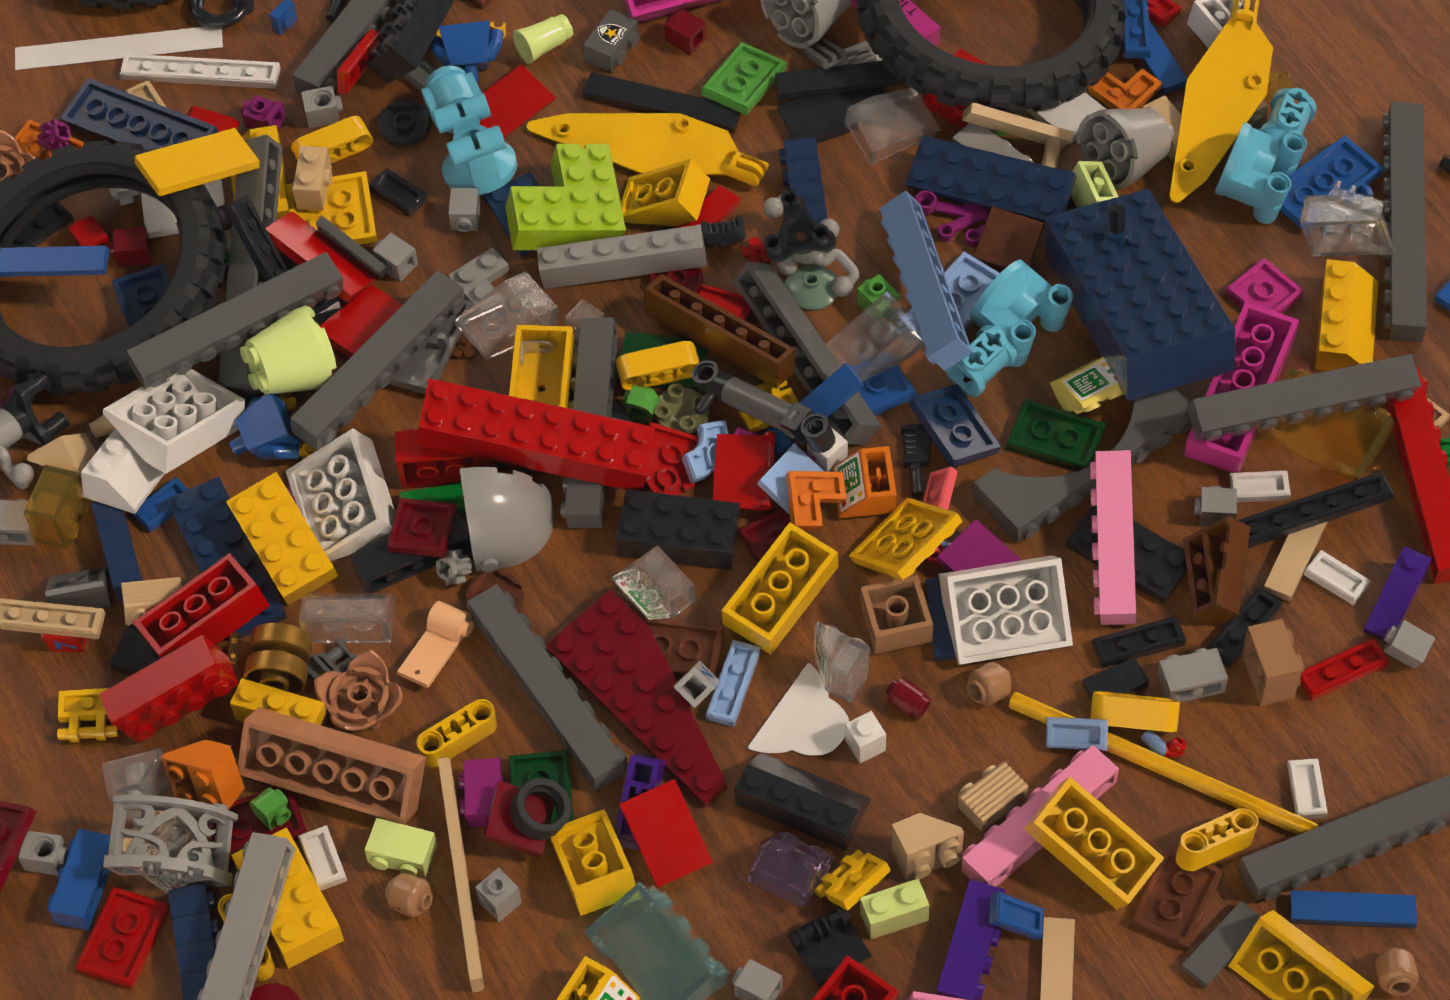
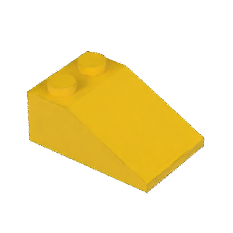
M692 159L629 177L621 200L624 223L677 227L697 221L710 178Z
M605 809L566 823L555 836L550 837L580 916L638 895L631 867Z

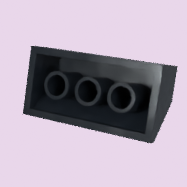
M763 753L757 755L747 764L735 787V805L845 851L871 801L870 797Z

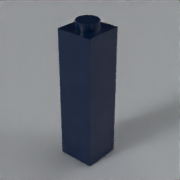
M100 502L91 503L113 588L120 603L123 602L121 583L143 581L125 511Z

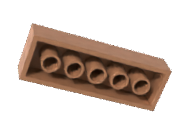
M258 707L244 720L237 767L241 776L405 825L418 809L426 756Z

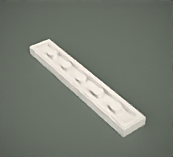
M124 54L120 77L121 80L131 81L149 80L150 82L276 89L281 68L279 62Z

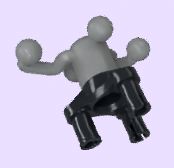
M790 189V193L785 190L777 198L771 197L767 199L763 204V212L768 218L776 219L784 212L783 222L778 234H769L764 239L766 253L773 262H777L778 272L789 276L797 270L798 262L803 264L816 263L818 266L823 267L837 260L848 275L835 278L832 283V291L839 297L850 295L853 291V284L859 279V270L841 249L835 248L837 243L836 237L840 230L837 221L834 219H824L820 224L816 223L810 216L804 199L793 189Z
M40 371L34 373L33 376L22 384L17 383L9 389L8 399L0 401V466L8 478L22 490L28 488L29 483L33 480L34 470L26 463H19L13 466L7 448L19 439L42 447L51 442L55 435L70 425L67 417L59 411L43 424H40L31 406V403L35 401L34 395L49 386V380L44 374L41 375Z

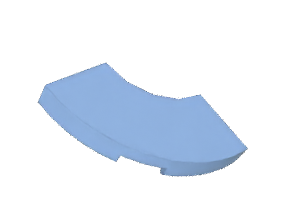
M725 420L700 424L697 428L699 438L697 447L682 457L690 483L701 481L713 473L715 469L717 434H728Z

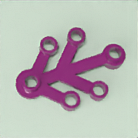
M927 190L920 191L915 196V200L921 205L924 215L938 212L961 217L951 223H944L939 226L938 238L943 242L952 241L956 232L978 221L987 222L990 214L988 210H982L979 206L962 202L964 206L937 201L936 195ZM986 224L977 229L971 228L966 231L965 243L967 246H978ZM949 231L950 234H943L942 232ZM975 236L977 239H970L969 237Z

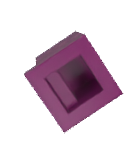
M255 95L251 101L246 100L241 108L244 125L249 129L277 125L278 130L286 119L282 102L277 100L275 103L258 95Z

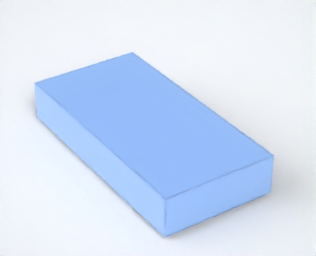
M1047 717L1046 747L1087 750L1094 745L1098 750H1107L1108 720Z

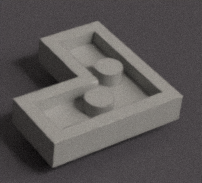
M492 247L449 274L448 277L464 288L465 300L473 302V309L480 316H483L503 303L502 295L493 287L491 282L510 270L509 264Z

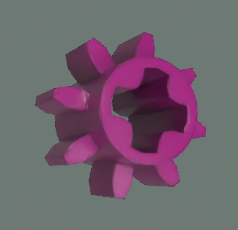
M53 119L39 126L42 132L37 137L43 149L51 150L52 152L53 150L69 146L67 140L71 138V132L65 123Z

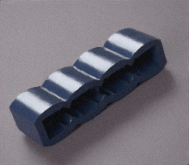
M816 137L783 140V148L779 149L780 165H785L786 170H782L783 187L788 186V193H790V189L795 190L804 199L810 216L816 223L820 224L822 220L828 219Z
M205 883L168 890L183 1000H197L200 990L204 988L207 980V965L210 959L214 957L216 936L220 930L218 919H212V910L217 909L215 895L213 891L207 890Z

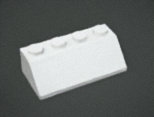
M115 428L81 472L83 497L135 514L165 473L146 463Z

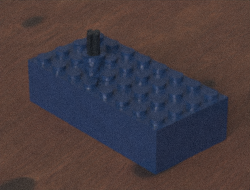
M1149 189L1045 217L1046 259L1060 284L1066 285L1072 290V305L1101 356L1104 357L1127 401L1234 371L1235 327Z

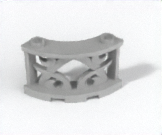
M135 790L125 791L124 795L113 796L114 811L108 855H104V868L118 875L159 876V870L168 871L170 874L176 873L175 879L194 884L205 883L207 888L232 886L233 874L228 872L233 822L238 820V814L229 811L227 805L218 803L207 804L167 796L143 795L142 792ZM127 810H140L143 812V818H131V823L135 827L141 828L139 831L125 828ZM154 810L163 811V812H161V813H159L158 815L155 816V811H154ZM174 818L179 819L196 840L185 845L178 852L176 858L169 857L166 844L157 836L151 835L159 826ZM207 821L217 823L216 829L210 830L207 826ZM216 831L215 842H208L207 838L211 837ZM124 837L131 838L132 841L125 853L122 854ZM144 841L153 844L158 849L157 855H149L146 850L151 845L143 844ZM200 850V852L194 853L197 858L196 862L189 860L187 856L189 851Z

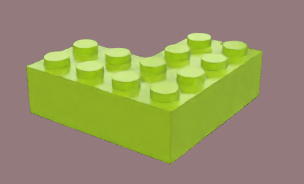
M556 144L550 163L554 187L511 186L505 209L513 250H537V248L625 235L626 228L609 144H585L584 148H581L580 144Z

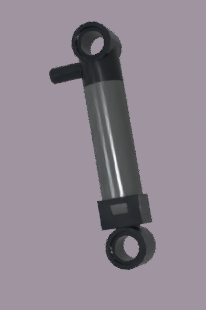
M701 361L694 366L691 376L700 394L704 395L694 408L697 414L703 415L714 400L717 399L784 432L787 439L801 446L807 442L813 452L824 453L835 444L836 437L827 417L823 414H814L811 408L798 402L792 405L720 370L713 361Z

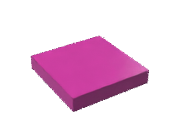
M1263 258L1226 287L1225 295L1241 308H1243L1245 302L1282 314L1304 296V290Z

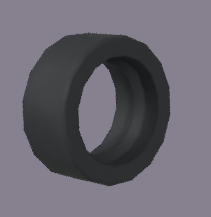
M535 778L526 782L514 795L510 805L511 820L515 827L524 836L535 840H546L555 836L568 822L572 810L571 801L566 790L557 782L547 778ZM539 793L548 797L553 802L557 811V816L553 823L540 824L528 816L524 807V802L528 795Z

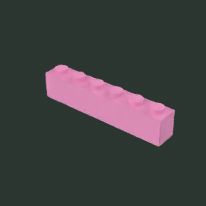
M1131 450L1095 451L1096 462H1090L1091 479H1096V489H1091V506H1097V515L1092 516V533H1098V542L1092 543L1093 560H1099V570H1093L1094 588L1099 587L1100 597H1094V615H1100L1101 625L1136 624Z
M1094 745L1086 751H1079L1072 758L1071 764L1064 770L1062 768L1058 769L1051 776L1049 783L1045 787L1036 788L1022 807H1014L1000 826H992L978 845L972 844L962 854L961 871L971 880L997 887L1043 847L1023 828L1059 783L1071 777L1093 797L1098 799L1117 782L1119 768Z

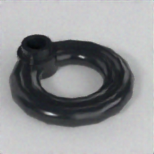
M189 0L188 2L189 13L197 23L214 29L230 27L240 22L255 9L254 0H233L234 7L230 11L216 15L204 9L206 0Z

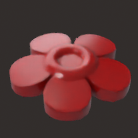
M750 238L748 241L749 246L742 247V256L749 258L748 262L760 263L761 261L765 264L771 262L766 253L764 241L760 245L759 238Z

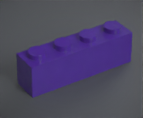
M969 880L936 995L965 1000H982L985 985L981 984L983 974L989 975L993 957L989 956L991 946L997 948L1002 930L998 929L995 925L989 924L991 894L995 892L1005 894L1006 889Z

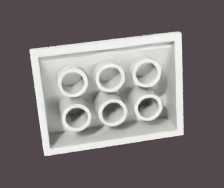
M190 369L186 373L175 374L167 378L160 386H151L145 390L143 387H140L104 408L103 414L146 463L166 474L239 430L236 420L244 412L245 399Z
M352 428L330 444L325 445L319 451L314 452L286 470L297 507L330 561L349 556L359 548L376 544L390 535L396 512L372 439Z
M1046 556L939 574L943 607L959 665L1073 646L1061 558Z

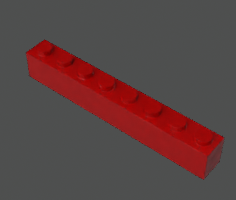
M1416 367L1422 386L1414 393V397L1405 401H1397L1396 398L1389 399L1386 402V407L1426 556L1432 558L1429 565L1434 584L1450 582V475H1448L1446 469L1448 466L1446 451L1441 450L1440 428L1435 426L1433 421L1434 406L1431 401L1428 402L1426 396L1428 392L1427 381L1425 377L1421 378L1419 367Z

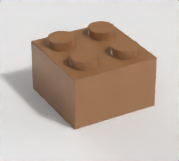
M918 575L909 576L904 581L895 579L861 587L860 605L875 654L932 642L933 622Z
M1283 619L1247 628L1241 656L1260 706L1294 699L1297 687L1300 686L1301 672H1304L1303 660L1299 654L1296 655L1293 648V634L1290 629H1286Z

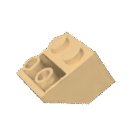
M922 813L892 824L891 852L905 880L908 881L913 878L922 879L928 876L932 870L942 866L943 868H948L955 865L959 859H962L964 831L960 826Z

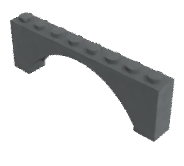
M1175 388L1132 399L1130 423L1122 439L1112 451L1131 450V465L1136 462H1143L1150 452L1156 448H1163L1179 432L1181 434L1185 433L1190 429L1192 424L1187 410L1190 403ZM996 467L974 482L973 497L1018 544L1025 538H1032L1039 531V528L1045 524L1054 523L1067 509L1077 507L1091 493V489H1096V479H1091L1090 467L1054 477L1018 476L1001 472Z

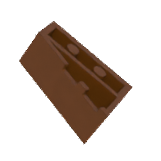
M1226 516L1183 539L1193 615L1215 626L1239 615L1250 526L1230 516Z

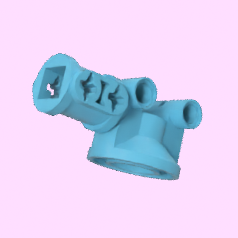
M451 65L435 70L427 78L425 88L421 89L429 114L439 133L449 132L453 133L454 136L453 141L446 143L449 154L442 165V174L446 185L450 189L478 188L479 195L501 188L514 176L517 169V159L513 148L504 141L498 125L488 129L480 125L481 119L491 116L484 93H481L472 72L466 73L463 69Z
M1283 88L1273 95L1270 104L1271 113L1267 123L1263 124L1259 130L1243 122L1214 191V194L1224 195L1254 207V218L1260 223L1270 224L1277 218L1291 188V180L1288 176L1296 171L1307 147V141L1303 133L1307 124L1314 119L1317 106L1309 94L1300 88ZM1294 99H1295V100H1298L1299 103H1298V104L1294 103Z
M1017 260L1010 264L989 284L975 303L970 314V320L981 329L976 333V339L970 343L972 353L945 370L949 379L954 385L958 384L966 395L978 397L985 390V384L1003 367H1020L1024 365L1028 360L1036 334L1032 321L1038 315L1041 326L1045 330L1056 332L1062 329L1073 300L1072 290L1063 284L1051 286L1022 260ZM964 377L970 378L971 380H973V382L968 381L967 383H965Z

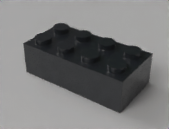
M400 0L391 9L390 20L380 29V38L368 50L370 56L365 64L388 84L417 69L454 0Z
M626 489L616 533L617 556L732 570L741 522L740 503Z

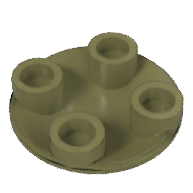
M672 384L668 387V390L658 396L660 401L654 409V418L659 425L692 434L697 432L700 424L707 423L710 409L708 408L703 415L697 414L694 408L704 395L680 384Z

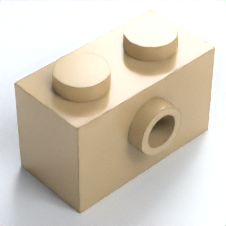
M300 147L292 188L297 209L324 210L328 186H331L332 166L328 147Z

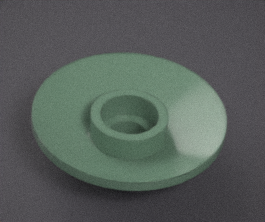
M817 264L799 266L794 274L787 276L784 283L802 310H822L830 306L837 298V295L832 291V283L837 277L825 266L822 267Z

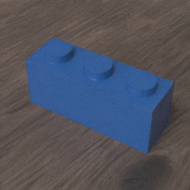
M78 829L75 839L72 838L70 840L66 864L61 866L58 872V886L55 893L50 895L47 903V910L55 924L90 930L111 872L103 867L104 855H108L110 835Z

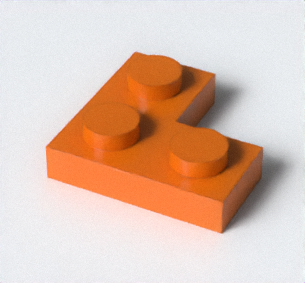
M1141 69L1125 84L1107 72L1096 85H1089L1086 92L1110 109L1141 108L1162 89V82L1144 69Z
M789 471L785 475L790 520L792 524L802 530H819L823 526L820 503H843L846 500L843 472Z

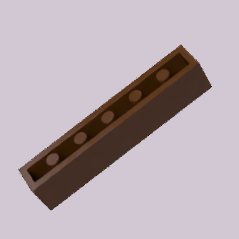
M661 274L644 289L645 314L771 386L778 388L794 373L795 349L672 279Z

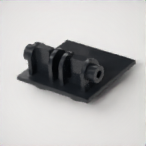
M840 906L787 934L788 939L818 986L829 979L847 955L858 963L872 957V954L850 922L851 915L849 911L844 908L842 909Z

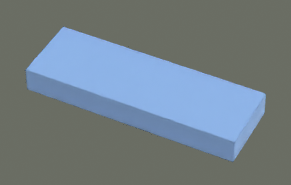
M732 640L719 676L720 682L714 690L706 712V720L735 727L761 653V647Z

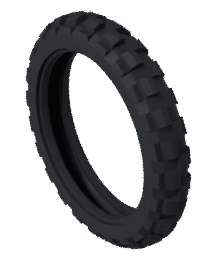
M856 0L860 27L865 31V39L874 54H878L879 58H882V64L895 77L899 79L905 77L906 84L910 88L924 96L928 93L937 96V102L956 108L957 104L968 107L973 102L1018 115L1024 114L1026 109L1032 108L1034 112H1039L1058 106L1059 101L1063 103L1069 102L1085 93L1089 85H1096L1107 74L1108 68L1114 64L1119 54L1125 32L1126 9L1124 0H1075L1083 18L1084 30L1071 46L1063 52L1040 62L1020 66H993L956 57L930 43L908 21L899 0Z
M107 140L86 142L83 144V148L75 149L73 145L53 150L51 157L42 161L37 157L22 165L23 171L11 179L7 176L0 182V250L1 248H10L24 227L39 213L56 202L84 191L102 188H123L149 195L171 210L179 227L180 253L173 278L153 308L129 328L99 342L73 347L39 344L18 335L9 328L0 311V376L4 379H10L16 384H22L33 376L34 373L40 371L41 375L44 374L49 380V386L42 390H46L54 395H73V392L76 393L77 391L91 394L107 391L110 385L118 382L123 386L137 380L138 378L128 364L127 350L212 309L216 301L215 292L222 285L226 268L224 265V257L227 254L226 234L223 231V221L217 205L205 185L202 184L158 196L135 164V155L153 151L156 148L149 150L143 148L142 144L125 141L112 145Z

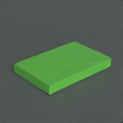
M741 42L701 88V95L744 115H748L776 82L775 73H781L786 70L787 62Z

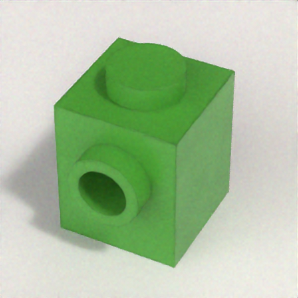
M878 274L872 279L865 280L858 287L857 304L880 325L900 311V294Z

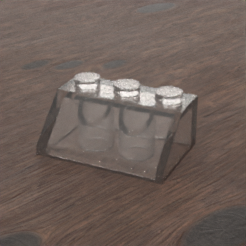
M308 593L301 600L300 628L311 635L313 643H335V640H345V643H391L396 594Z

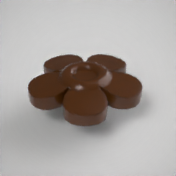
M465 330L461 332V339L459 338L452 356L461 358L465 355L467 359L475 357V349L481 347L480 338L473 337L471 331Z

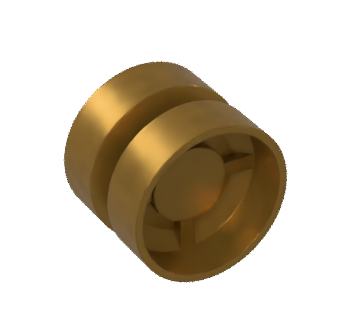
M265 623L256 626L251 632L248 649L249 656L246 660L243 679L297 695L302 693L306 688L309 670L307 664L310 662L313 646L311 635L301 628L284 623Z

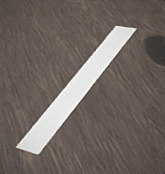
M197 27L16 47L15 70L124 58V54L157 55L223 47L222 28Z

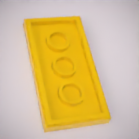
M235 128L135 155L136 166L158 196L258 169L260 160Z

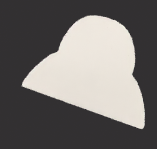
M807 663L748 748L761 753H784L793 750L800 754L812 756L827 754L838 747L845 738V724L849 722V718L843 708L829 698L826 685L824 686L818 671L810 663Z

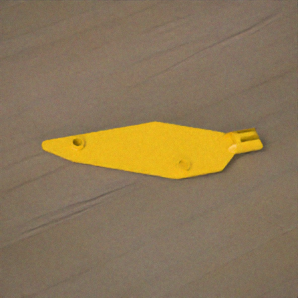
M1239 0L1232 1L1230 19L1186 81L1169 194L1170 200L1174 203L1181 202L1206 182L1237 138L1243 122L1247 123L1267 95L1273 46L1256 23L1259 0H1253L1251 11L1249 10L1250 0H1242L1240 9H1238Z
M565 113L532 120L527 123V130L529 132L561 144H580L581 148H584L585 144H609L612 163L641 174L692 159L706 175H727L757 187L769 167L768 162L739 152L727 130L681 113Z

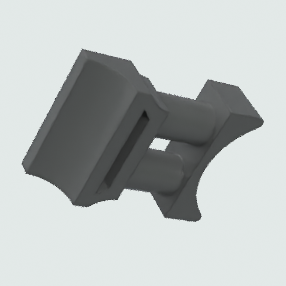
M346 635L336 639V647L328 653L322 652L311 656V660L307 665L309 668L308 674L313 680L325 672L337 671L343 673L347 670L350 661L357 655L352 654L346 648ZM344 656L346 658L338 665L334 664V662L340 659L341 657Z

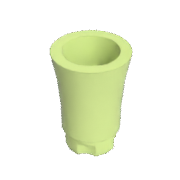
M560 14L534 25L514 30L512 37L520 57L526 63L531 64L543 54L573 36V28L568 18Z

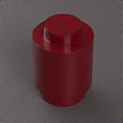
M902 677L899 681L894 679L886 690V694L889 695L888 703L909 717L914 716L917 719L924 715L932 701L927 696L926 691L905 677Z

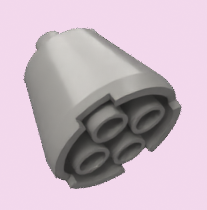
M761 0L765 19L770 17L773 25L779 31L777 36L783 42L795 48H806L819 41L852 4L851 0Z
M1153 107L1102 109L1087 115L1081 121L1077 131L1076 143L1081 144L1084 161L1102 162L1115 190H1120L1131 186L1167 156L1171 147V139L1174 138V130Z

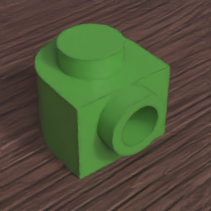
M633 385L631 391L626 390L622 406L626 407V415L630 420L648 423L652 421L654 409L660 399L653 389Z
M268 787L249 802L254 814L270 831L278 825L286 823L291 816V812L286 806L288 800L278 788L273 790Z

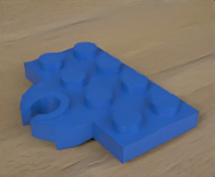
M1344 135L1288 176L1291 180V188L1280 211L1304 232L1322 218L1341 225L1358 223L1360 219L1358 212L1351 211L1347 207H1358L1362 215H1368L1373 198L1372 190L1368 184L1381 176L1384 168Z

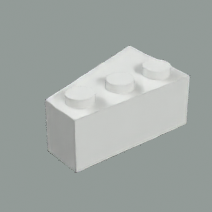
M1233 0L1194 1L1187 24L1208 49L1230 19ZM1239 0V6H1238V9H1240V8H1241V3H1240V0Z

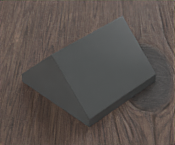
M107 566L49 576L45 588L48 603L93 608L112 606Z

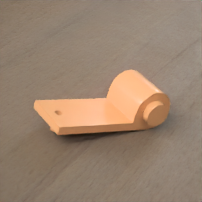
M437 601L429 612L426 632L398 669L397 675L429 688L463 638H467L471 634L474 627L471 614L442 601Z

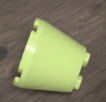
M302 306L292 310L247 340L245 346L240 347L241 357L245 363H248L251 372L248 374V379L253 390L260 389L263 394L319 390L332 377L331 370L337 368L332 346L324 327L320 328L314 322L312 317H315V313L309 306Z

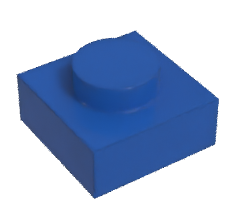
M283 0L269 14L272 29L279 35H282L288 28H291L298 19L295 4L291 0Z

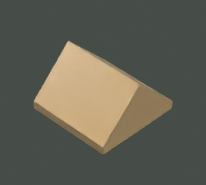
M79 433L56 438L28 454L27 460L78 478L81 477L82 470L96 452L87 434Z

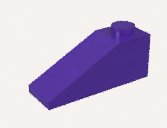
M1404 546L1369 617L1364 632L1383 640L1392 625L1396 626L1403 621L1427 575L1432 558Z
M638 754L631 755L621 803L660 786L666 760ZM619 808L615 828L621 847L639 851Z

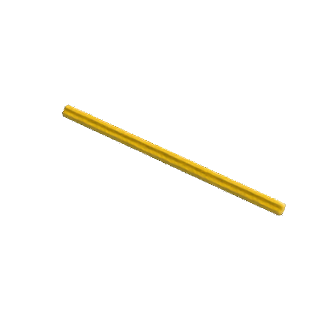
M1014 692L1009 701L1010 709L1044 724H1047V717L1075 718L1018 692ZM1108 732V747L1106 751L1237 809H1249L1258 818L1296 835L1318 827L1317 823Z

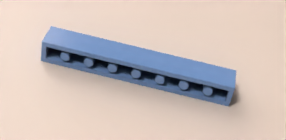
M904 191L879 208L883 218L881 224L889 235L887 242L895 253L893 260L901 271L899 278L907 289L905 296L913 307L914 311L911 314L919 325L918 335L926 346L924 353L932 364L937 363L945 371L970 355L972 350L922 207L907 191Z

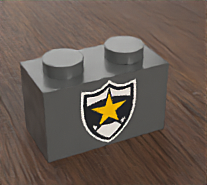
M610 9L583 45L585 62L613 73L618 65L623 64L626 54L631 47H635L639 41L638 21Z

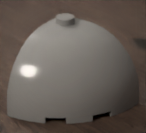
M497 467L460 469L476 572L489 573L497 569L521 564L532 558L545 546L553 531L555 513L552 496L544 484L538 485L532 481V476L515 470L511 472L512 474L498 473Z

